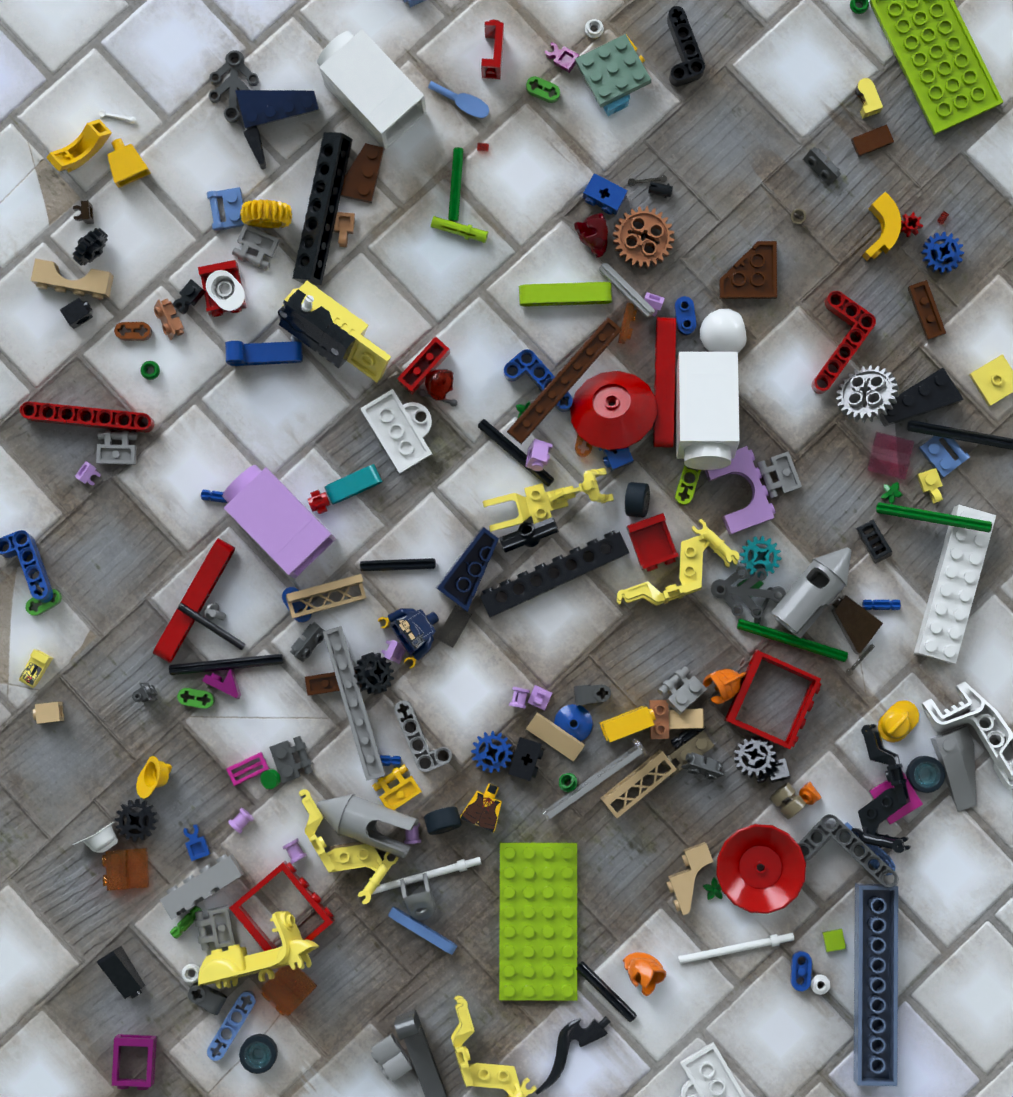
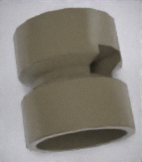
M789 782L781 786L769 798L776 807H781L780 811L787 819L792 818L806 805V802L800 795H795V789ZM789 797L790 799L785 803L784 800Z

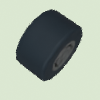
M630 482L625 494V513L631 517H646L650 501L649 485L647 483Z
M453 806L432 811L424 816L429 835L449 832L462 825L458 809Z

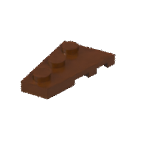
M365 143L345 175L341 197L372 203L384 147Z

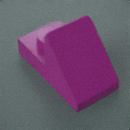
M233 669L229 670L224 682L221 681L222 677L215 673L205 675L202 680L203 682L236 699L240 698L241 693Z

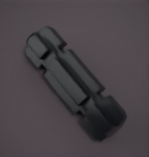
M686 729L679 734V737L672 739L671 744L675 749H678L682 746V743L688 742L704 729Z

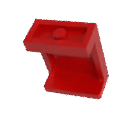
M493 19L485 21V38L495 39L493 59L482 58L481 72L482 78L501 79L504 23Z
M236 260L198 267L205 291L207 278L211 273L218 270L229 272L242 285ZM206 291L204 296L207 306L206 312L209 315L218 317L222 316L223 312H228L222 309ZM245 299L243 304L238 309L232 310L231 313H238L243 308H246Z
M664 513L626 527L642 570L646 569L647 572L658 569L657 565L665 563V566L676 562L675 558L679 557L666 525Z

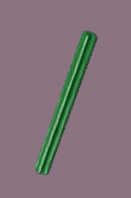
M881 502L876 507V512L880 514L988 533L992 529V522Z
M739 619L737 623V629L841 662H846L848 658V652L743 619Z

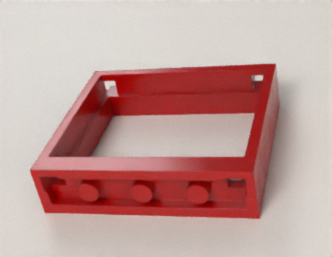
M755 650L746 669L747 674L742 678L739 692L735 695L724 721L786 749H791L798 741L799 737L796 735L799 729L802 730L806 723L804 718L806 712H810L813 707V696L820 691L821 678L759 650ZM761 660L810 681L785 741L736 719Z
M284 861L229 907L264 951L275 949L276 947L242 907V904L281 871L287 875L324 920L318 928L303 940L312 941L335 921L332 918L334 915L328 907H323L320 903L322 899L316 892L312 893L309 890V883L303 877L299 878L295 873L297 869L290 862Z

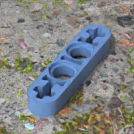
M392 907L388 914L390 918L453 955L458 947L454 942L415 920L400 909Z
M252 991L241 993L209 1045L207 1055L211 1060L218 1061L225 1055L254 1007L256 996ZM248 995L251 997L250 1001L252 1004L248 1003L244 1010L236 1007L237 1004L241 1007L244 1003L242 997H247ZM240 1012L242 1021L234 1022L232 1020V1013ZM223 1029H229L232 1032L230 1039L222 1037L221 1032ZM220 1042L224 1043L219 1049L221 1055H213L214 1051L212 1048H216Z

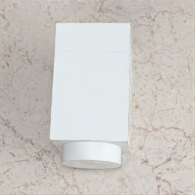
M363 29L355 36L350 31L341 33L319 55L317 64L320 66L324 85L369 134L384 147V150L390 147L427 113L423 93Z
M679 352L676 367L677 459H684L685 466L692 469L714 470L725 468L731 464V459L735 458L739 445L738 352Z

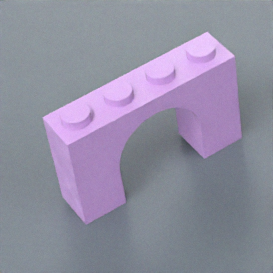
M747 446L736 451L735 458L731 459L729 466L721 469L704 470L709 482L726 475L737 474L744 477L751 485L752 499L749 505L744 509L722 517L729 535L772 520L774 518L773 514H775L773 504H769L767 496H769L767 488L761 484V472L758 467L755 468L754 454L752 450H748Z

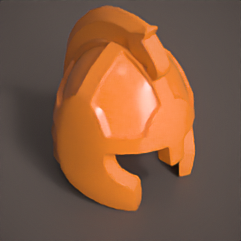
M731 669L718 670L707 675L703 685L708 687L713 681L716 685L714 687L715 690H719L721 696H714L711 698V701L715 704H722L739 692L741 678L747 673L739 674Z
M635 952L623 959L625 970H628L632 984L635 987L640 984L642 986V993L645 996H649L654 991L655 985L662 982L666 977L667 973L663 969L662 964L650 954Z

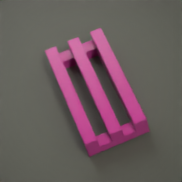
M262 752L226 768L234 786L270 769ZM260 758L259 762L234 774L232 773V770ZM263 765L264 768L236 781L235 777Z

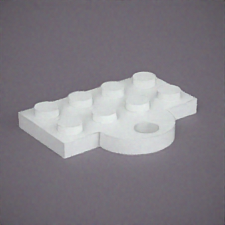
M392 389L360 408L399 474L433 455L423 439L431 429L432 419L428 409L422 404L409 402L402 405ZM418 412L426 414V419L423 422L415 419Z
M714 1042L680 1062L689 1077V1080L682 1087L680 1097H745Z

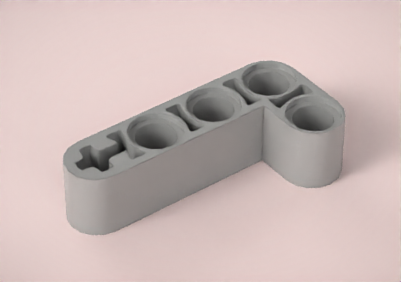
M405 700L399 701L395 705V714L418 769L422 772H428L449 763L452 759L451 750L447 747H440L430 751L411 703ZM401 704L409 707L406 710L407 715L410 716L412 714L413 718L402 721L405 715L403 712H399ZM410 721L416 724V730L412 733L406 730V724ZM417 739L421 740L424 744L423 749L419 751L413 747V742ZM446 750L449 754L448 760L441 761L438 758L439 751ZM422 758L430 759L431 766L429 768H423L420 765Z

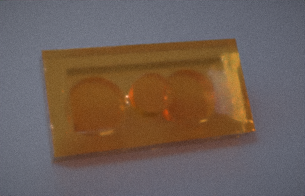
M627 302L618 343L625 344L627 339H631L633 329L629 328L630 322L635 321L637 310H633L634 305Z

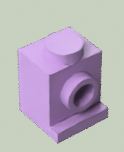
M534 439L528 448L525 467L534 471H542L543 466L548 464L550 458L548 453L553 444Z

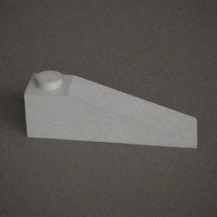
M964 726L931 738L938 761L941 762L945 769V779L957 812L976 806L974 743L968 727Z

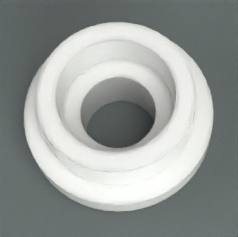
M592 19L586 23L585 33L588 37L598 38L602 35L604 27L601 21ZM596 27L598 30L593 32L591 28Z
M193 963L186 965L182 970L184 981L190 984L196 983L200 967ZM189 970L195 971L194 977L189 975Z
M819 974L811 979L810 986L813 992L822 995L830 989V981L826 976ZM820 981L824 983V986L822 988L817 987V984Z

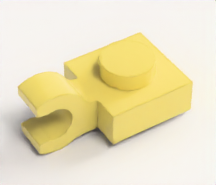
M934 468L917 474L923 493L929 491L932 503L943 500L938 490L943 485L937 469Z

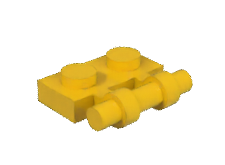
M405 764L399 768L395 767L392 769L393 772L384 778L383 776L380 777L372 785L375 791L383 788L385 793L379 796L385 807L392 810L397 809L422 792L412 775L407 779L403 777L402 774L408 771ZM397 778L400 783L390 789L388 784Z

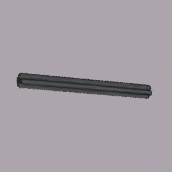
M913 420L907 424V430L911 432L1013 450L1012 438Z
M283 654L174 664L169 665L170 675L280 665L284 663Z

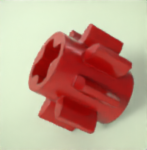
M914 212L909 217L907 214L902 216V229L900 233H906L907 237L911 233L916 236L919 233L917 229L923 227L919 221L921 217L917 218L914 216ZM913 223L914 226L909 227L907 224Z
M319 489L311 492V498L307 500L312 512L317 511L318 514L328 511L326 507L330 505L326 492L320 493Z

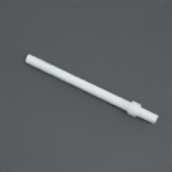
M480 857L466 861L462 859L458 860L455 864L401 879H404L406 885L423 881L424 873H427L428 879L455 871L463 872L467 868L481 865L482 863ZM401 879L380 884L373 894L401 887Z
M793 933L779 936L774 934L769 935V938L678 956L680 964L770 945L775 947L780 946V943L794 941Z

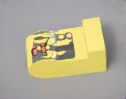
M37 649L32 651L26 668L19 678V681L31 688L38 684L53 657Z

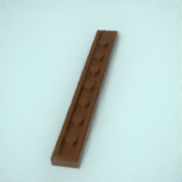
M607 317L509 428L507 433L522 445L619 335L622 329Z

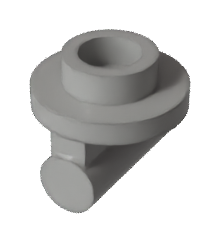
M215 602L208 604L204 609V617L210 621L214 618L220 620L226 618V614L219 611V605Z

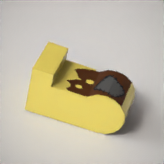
M868 78L861 79L856 86L855 94L861 99L863 104L860 111L863 119L880 113L883 105L873 81Z

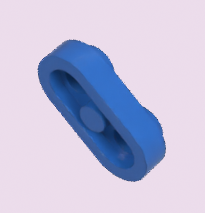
M683 296L677 299L674 306L676 324L681 334L690 335L696 328L694 303L691 298ZM686 303L688 308H682L681 304ZM688 321L690 327H685L683 323Z
M295 587L286 588L282 594V600L288 610L286 594L299 591ZM300 601L292 603L295 613L306 607ZM312 614L297 617L294 619L298 622L304 623L310 620Z
M797 951L791 959L790 982L797 991H805L811 985L812 959L808 953ZM800 957L804 958V963L798 964ZM799 977L803 978V982L801 984L797 983V979Z

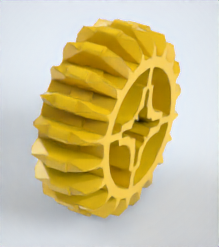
M268 199L253 200L243 203L240 216L242 222L248 226L284 228L291 224L292 208L281 201L277 202Z

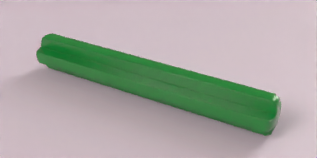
M460 147L453 149L448 220L457 222L459 219L464 152L463 148Z

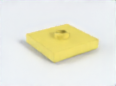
M1003 354L969 374L988 406L1013 393V370Z

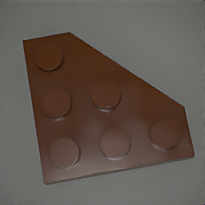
M757 241L720 278L719 299H776L777 241Z

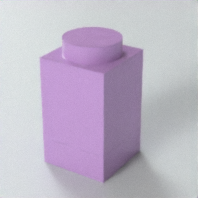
M257 465L249 467L227 487L222 495L228 502L224 509L289 576L295 579L336 540L319 520L266 467L262 471Z

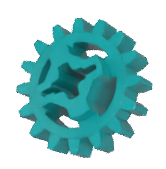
M755 536L753 537V542L750 540L746 541L748 546L741 547L744 553L739 555L744 560L740 561V564L745 563V568L750 570V576L757 570L754 568L755 565H761L765 568L766 572L769 571L771 574L774 573L773 567H779L776 561L782 559L777 556L781 550L775 549L777 543L772 545L771 538L764 541V536H761L760 540ZM757 544H763V545H765V546H767V547H766L765 549H763V548H759V547L756 546V545H757ZM749 550L752 554L750 561H748ZM767 552L766 554H764L763 560H757L756 562H754V560H756V558L758 557V554ZM771 552L773 555L772 563L769 561V554ZM760 571L757 573V576L760 577L761 573L764 576L765 573Z

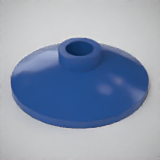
M575 704L561 708L554 720L555 725L579 741H583L589 736L593 726L592 717L588 710ZM572 720L577 721L576 727L570 726Z

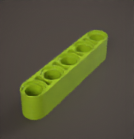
M612 283L525 284L519 286V305L524 307L612 303Z

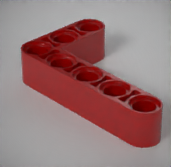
M832 291L826 297L825 307L849 324L851 329L812 381L811 387L818 394L825 393L831 387L876 324V319L870 312L840 291ZM831 297L837 298L838 301H839V304H838V305L832 304L831 301H830V298H831ZM851 308L854 311V316H849L846 313V309ZM861 320H868L870 326L864 327L861 323ZM850 335H857L859 342H853ZM839 350H846L848 353V357H841L839 354ZM828 365H835L837 372H830ZM817 380H823L826 383V387L820 388L817 385Z

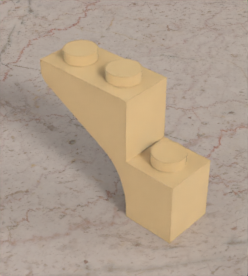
M705 842L683 850L685 855H682L685 867L689 866V869L668 876L669 882H666L670 893L674 892L676 900L673 901L677 912L681 911L682 915L690 912L694 882L698 871L705 865L713 862Z

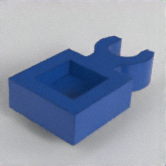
M197 824L193 825L195 829L193 834L188 832V828L183 830L184 835L190 839L185 845L191 861L211 854L205 836H198L199 826Z

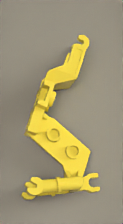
M606 468L585 471L584 481L578 484L579 487L577 488L569 486L545 492L543 483L524 488L526 497L511 493L483 501L484 508L515 501L519 516L515 519L490 525V532L521 525L531 516L533 524L551 518L550 511L568 507V499L575 498L576 494L580 492L586 493L593 502L596 501L603 504L614 501L613 494H600L596 477L607 475Z
M700 519L698 522L703 528L701 530L696 529L695 526L691 528L699 536L681 542L679 574L681 585H669L661 593L651 583L645 582L618 591L617 603L621 605L622 598L627 604L645 599L651 604L658 606L700 591L702 589L703 552L708 546L724 560V565L729 568L731 561L734 565H737L740 555L737 551L731 550L724 543L725 541L721 540Z
M306 789L301 790L299 795H306L302 799V803L309 814L305 833L327 871L330 873L362 867L375 871L374 875L369 878L370 881L365 888L358 893V897L366 896L362 904L369 903L371 895L377 886H380V882L390 867L396 864L399 858L396 856L394 861L390 862L387 859L390 853L386 852L382 861L375 847L367 844L335 848L326 853L324 848L327 845L321 836L317 838L315 835L324 818L311 798L309 791Z
M460 995L455 996L454 999L458 1003L455 1005L459 1024L452 1033L451 1040L465 1086L504 1089L509 1094L507 1097H526L528 1094H532L537 1088L534 1085L531 1089H526V1084L530 1081L529 1078H525L520 1086L514 1066L487 1063L468 1064V1061L471 1060L468 1048L462 1044L475 1031L467 1001Z

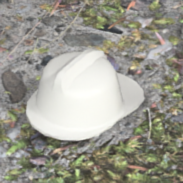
M218 270L211 273L207 278L206 291L222 309L232 311L238 309L243 304L245 290L232 274L224 270Z
M115 822L110 823L96 834L72 845L83 841L94 852L101 853L109 850L118 842L111 826Z

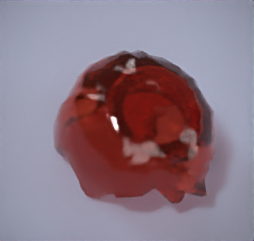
M438 369L428 374L425 379V387L432 399L442 401L445 399L446 394L453 390L454 373L452 371Z

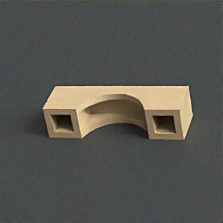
M35 258L31 281L40 289L47 290L48 287L55 288L54 290L57 292L66 293V290L73 291V294L78 296L90 294L92 298L103 300V297H110L114 276L108 271L90 269L83 278L68 280L61 276L59 267L55 262Z

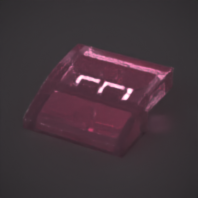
M876 431L867 470L905 479L914 441Z

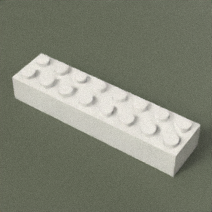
M962 505L955 506L952 511V515L992 522L993 529L996 518L994 514ZM948 526L914 654L948 664H956L992 529L988 533Z

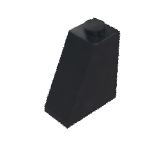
M122 946L96 961L124 999L129 996L133 999L142 993L141 989L145 984Z

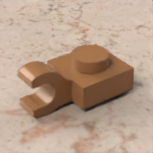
M337 212L334 232L339 233V247L347 248L348 234H354L355 213Z

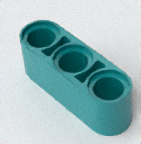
M375 464L336 480L324 488L332 505L375 487L383 481Z

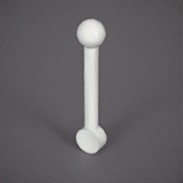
M103 109L99 110L98 115L101 118L107 116L115 119L129 121L131 124L136 123L135 117L128 118L124 116L106 113Z

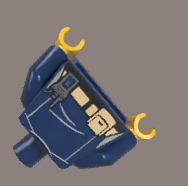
M400 608L389 614L387 618L380 617L378 622L384 619L386 625L381 628L386 629L390 626L408 654H413V656H408L404 660L405 663L408 659H411L413 665L409 668H413L416 665V660H420L430 651L434 641L433 634L436 632L433 625L439 621V618L435 612L425 615L421 609L416 611L413 608Z

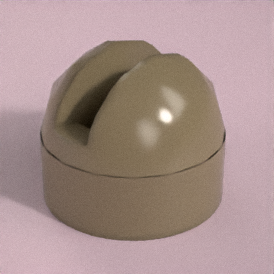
M793 210L790 216L791 221L795 224L803 223L806 219L804 210ZM794 213L802 216V220L793 217Z

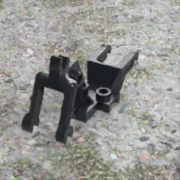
M864 725L861 732L864 736L869 758L872 761L888 765V771L885 772L886 778L894 788L885 790L861 808L858 814L863 831L859 828H852L851 831L857 832L859 838L865 844L879 846V848L893 849L896 853H902L911 848L910 845H904V842L908 841L909 838H896L888 834H878V827L880 823L911 802L906 787L907 780L904 779L901 769L903 765L902 763L900 764L898 754L885 749L880 732L872 731L877 725Z

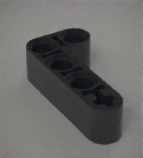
M674 6L669 10L667 24L682 63L672 67L669 81L673 86L679 87L699 80L703 76L705 63L684 9L680 6ZM685 32L687 37H680L678 33ZM691 49L694 54L688 55L685 53V50ZM697 66L701 71L694 72L691 67ZM674 73H681L683 77L678 79L674 76Z

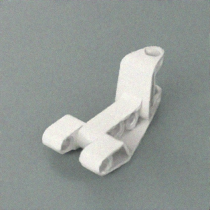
M966 682L956 686L962 701L958 703L957 707L955 705L951 706L950 711L945 709L941 713L932 699L922 703L923 710L932 727L938 732H944L968 723L971 724L994 761L993 769L1006 789L1013 790V784L1008 781V778L1013 781V733L994 707ZM979 722H988L989 728H982ZM997 738L999 745L991 744L989 739Z

